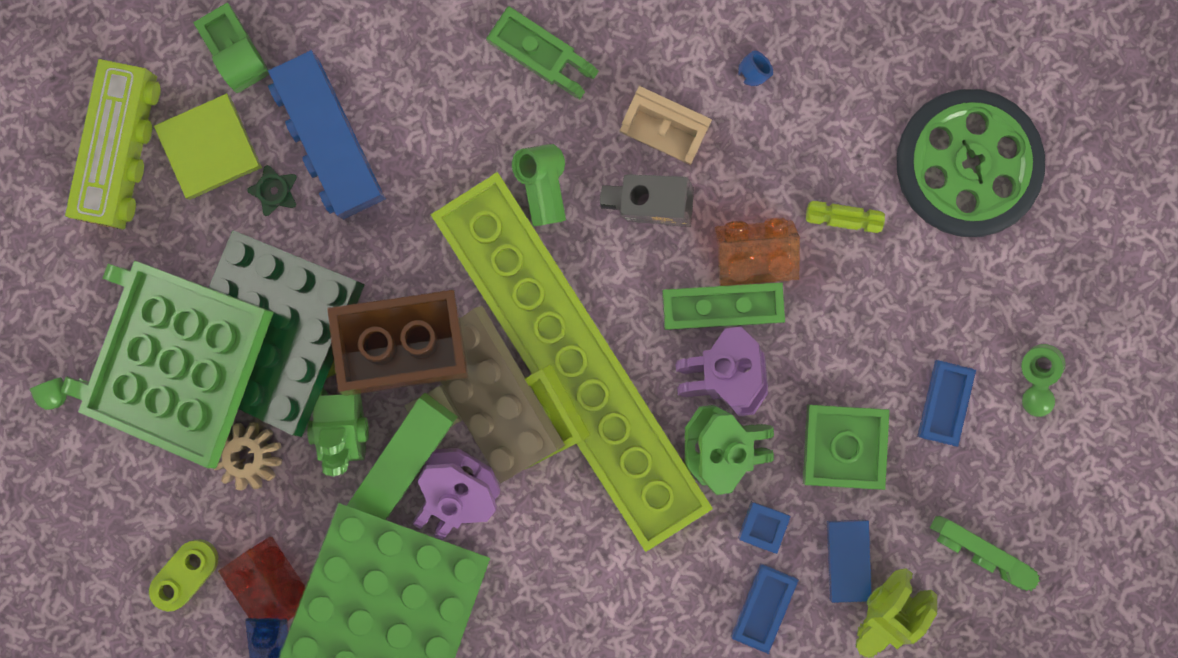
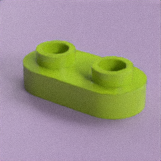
M202 539L192 540L182 545L150 584L149 597L153 605L162 611L170 612L187 604L217 568L218 553L215 547L210 542ZM191 554L199 556L201 560L199 568L193 567L190 564ZM165 585H170L174 589L173 598L165 596L163 591Z

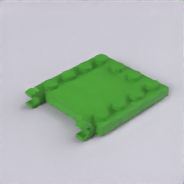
M135 260L131 270L108 263L103 279L124 286V290L90 381L83 379L78 381L66 376L61 392L82 400L78 411L81 414L203 467L216 469L274 312Z

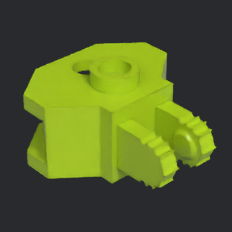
M907 568L894 571L885 583L878 587L868 598L866 603L868 605L867 618L863 621V624L860 623L857 632L859 638L856 640V648L860 653L859 655L874 658L878 652L881 653L889 644L897 650L902 645L915 644L926 634L937 615V594L932 590H923L912 598L910 596L912 593L910 580L913 578V573Z

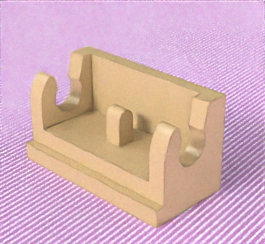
M639 86L619 132L691 165L712 119Z

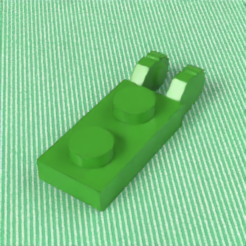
M510 6L505 9L486 38L489 44L552 85L555 83L579 100L585 93V90L577 82L561 74L566 64L569 63L583 76L592 79L599 72L596 67L574 53V48Z
M940 515L935 517L929 528L940 534L936 540L937 542L959 553L961 547L974 553L971 559L972 562L991 573L998 567L1001 579L1021 590L1032 591V589H1036L1040 576L1034 568Z

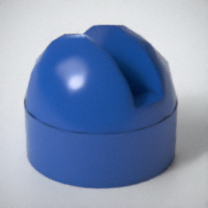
M754 50L743 58L739 64L738 75H743L746 78L743 82L745 85L759 86L773 75V67L765 55Z

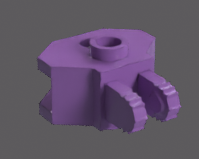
M742 327L725 328L711 350L703 351V356L677 360L676 372L684 374L704 372L705 380L679 384L677 387L678 396L697 397L710 395L713 400L722 399L738 416L754 415L768 395L765 354L760 350L759 343Z
M459 448L435 449L421 469L418 478L425 502L412 523L421 529L433 514L441 519L435 528L434 537L444 540L453 527L458 529L461 523L488 522L496 511L495 499L500 494V487L492 468ZM461 467H470L473 470V474L465 473Z

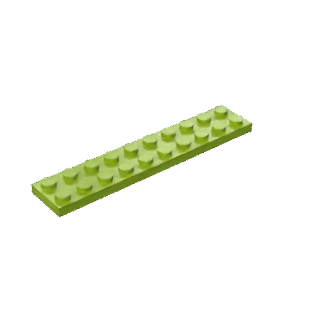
M496 172L430 214L530 372L533 374L551 364L590 436L577 443L644 551H649L711 511L713 508L499 173Z

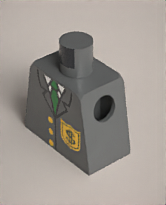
M627 174L624 175L623 186L602 185L600 207L601 209L620 210V215L628 222L691 227L694 187L688 177ZM644 194H649L647 202L643 205H638L639 198Z

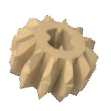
M256 422L249 423L246 429L241 423L234 424L232 426V434L229 433L221 454L222 461L218 462L216 469L214 468V470L226 469L221 482L226 484L235 479L236 490H244L248 483L255 490L262 487V478L268 481L275 478L274 471L268 466H280L282 464V459L271 456V452L281 449L280 442L267 444V441L272 437L273 431L266 429L259 434V424ZM250 448L251 450L248 454H254V461L244 465L243 462L246 459H240V451Z

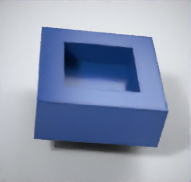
M751 501L738 539L777 554L791 516Z

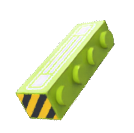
M98 59L65 217L125 230L126 223L132 221L136 211V201L132 198L134 185L141 181L144 173V162L140 159L143 144L149 143L152 135V123L148 120L151 105L155 106L158 103L161 91L159 82H156L158 76L146 68Z

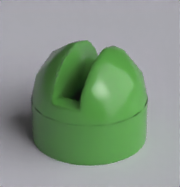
M61 377L29 389L36 404L45 410L60 407L65 403L67 394L61 392L64 383Z

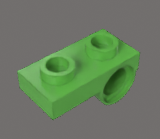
M228 3L193 22L210 50L216 68L234 92L238 94L270 75L268 67L233 8Z

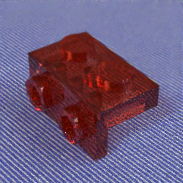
M273 537L266 538L218 570L228 589L233 593L261 637H264L295 616L305 590V585Z

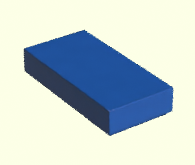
M935 360L917 437L956 447L959 446L976 369Z
M827 521L830 601L832 603L867 602L872 594L869 521Z
M760 563L731 634V639L769 654L799 579Z

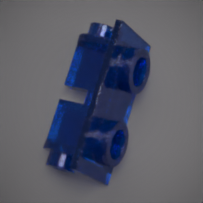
M246 618L245 625L249 658H278L289 631L288 619Z

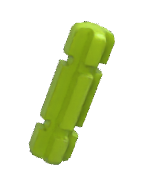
M811 201L806 209V221L814 224L827 222V226L853 230L864 228L865 232L879 233L883 230L885 222L884 212L871 209L864 212L863 208L833 203L830 206H826V202Z

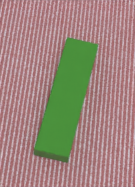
M424 392L347 506L387 520L458 416Z

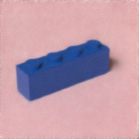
M310 50L268 70L273 81L272 84L268 85L270 93L278 107L284 105L290 116V119L286 120L285 124L293 140L296 143L301 141L307 152V155L302 157L303 162L312 178L319 177L324 188L323 191L319 192V195L328 213L335 212L338 217L344 220L386 200L328 76L315 53Z

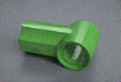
M554 144L522 148L516 151L512 159L514 176L519 182L525 184L532 226L566 221L559 184V177L565 168V159L562 151Z

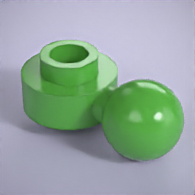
M1039 344L1032 347L1026 353L1021 363L1024 377L1032 383V387L1028 388L1023 394L1022 405L1028 414L1035 417L1046 416L1053 410L1055 397L1049 386L1060 379L1066 365L1062 352L1049 344ZM1042 357L1049 359L1052 367L1049 369L1040 368L1037 363L1038 359Z

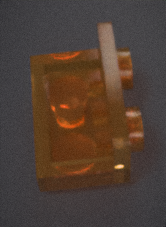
M770 218L762 223L747 224L743 221H731L726 223L725 226L715 227V237L718 244V276L720 286L799 280L800 236L793 221L783 218Z

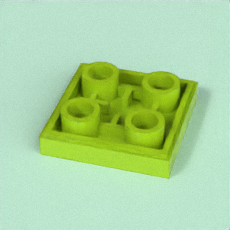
M227 93L154 125L184 196L188 200L262 168L231 96Z

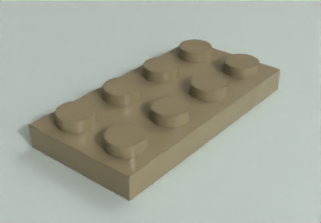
M479 306L460 318L469 377L440 382L444 385L461 418L501 484L565 446L530 385L528 386L523 373L483 306Z

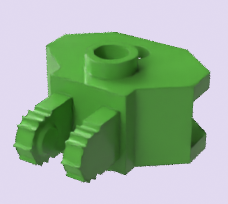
M324 387L321 390L313 409V420L308 422L307 435L309 444H315L318 461H323L322 469L325 475L333 477L343 475L346 469H348L349 461L365 460L366 442L369 439V425L367 417H364L361 394L348 396L343 394L328 395Z
M715 405L699 406L685 427V465L701 485H707L716 495L732 493L747 471H754V465L774 461L773 450L763 447L754 449L755 440L774 437V428L766 424L743 426L739 424L732 414ZM698 441L700 452H696L695 449L696 443Z

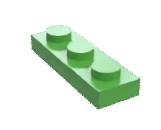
M783 282L662 290L664 330L785 322Z

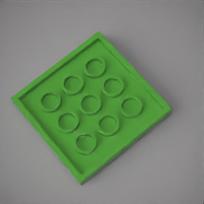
M338 503L278 658H455L490 558Z

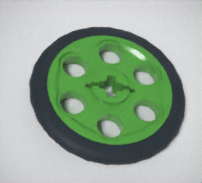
M959 89L937 96L925 103L911 117L901 134L897 150V176L902 193L911 208L926 223L942 232L960 237H984L1001 232L1012 226L1031 209L1041 191L1045 176V151L1038 130L1030 117L1017 104L1000 94L982 89ZM969 114H978L983 117L986 127L982 134L976 135L967 129L966 119ZM933 129H942L948 134L949 145L946 149L939 150L931 145L929 135ZM1007 137L1016 143L1017 152L1013 158H1004L998 152L997 145L1001 138ZM966 153L971 158H979L980 164L975 166L977 173H974L972 168L965 169L962 162L967 159ZM935 167L943 172L945 181L941 188L934 189L926 184L924 176L928 168ZM998 176L1008 178L1012 184V192L1007 198L997 196L993 190V182ZM961 191L970 192L976 199L975 209L971 213L962 212L956 204L957 195Z

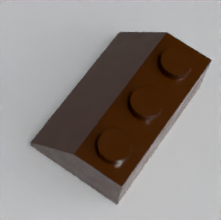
M454 289L327 308L338 392L345 396L469 377Z

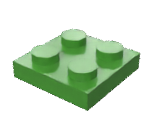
M807 404L803 484L885 490L889 409Z

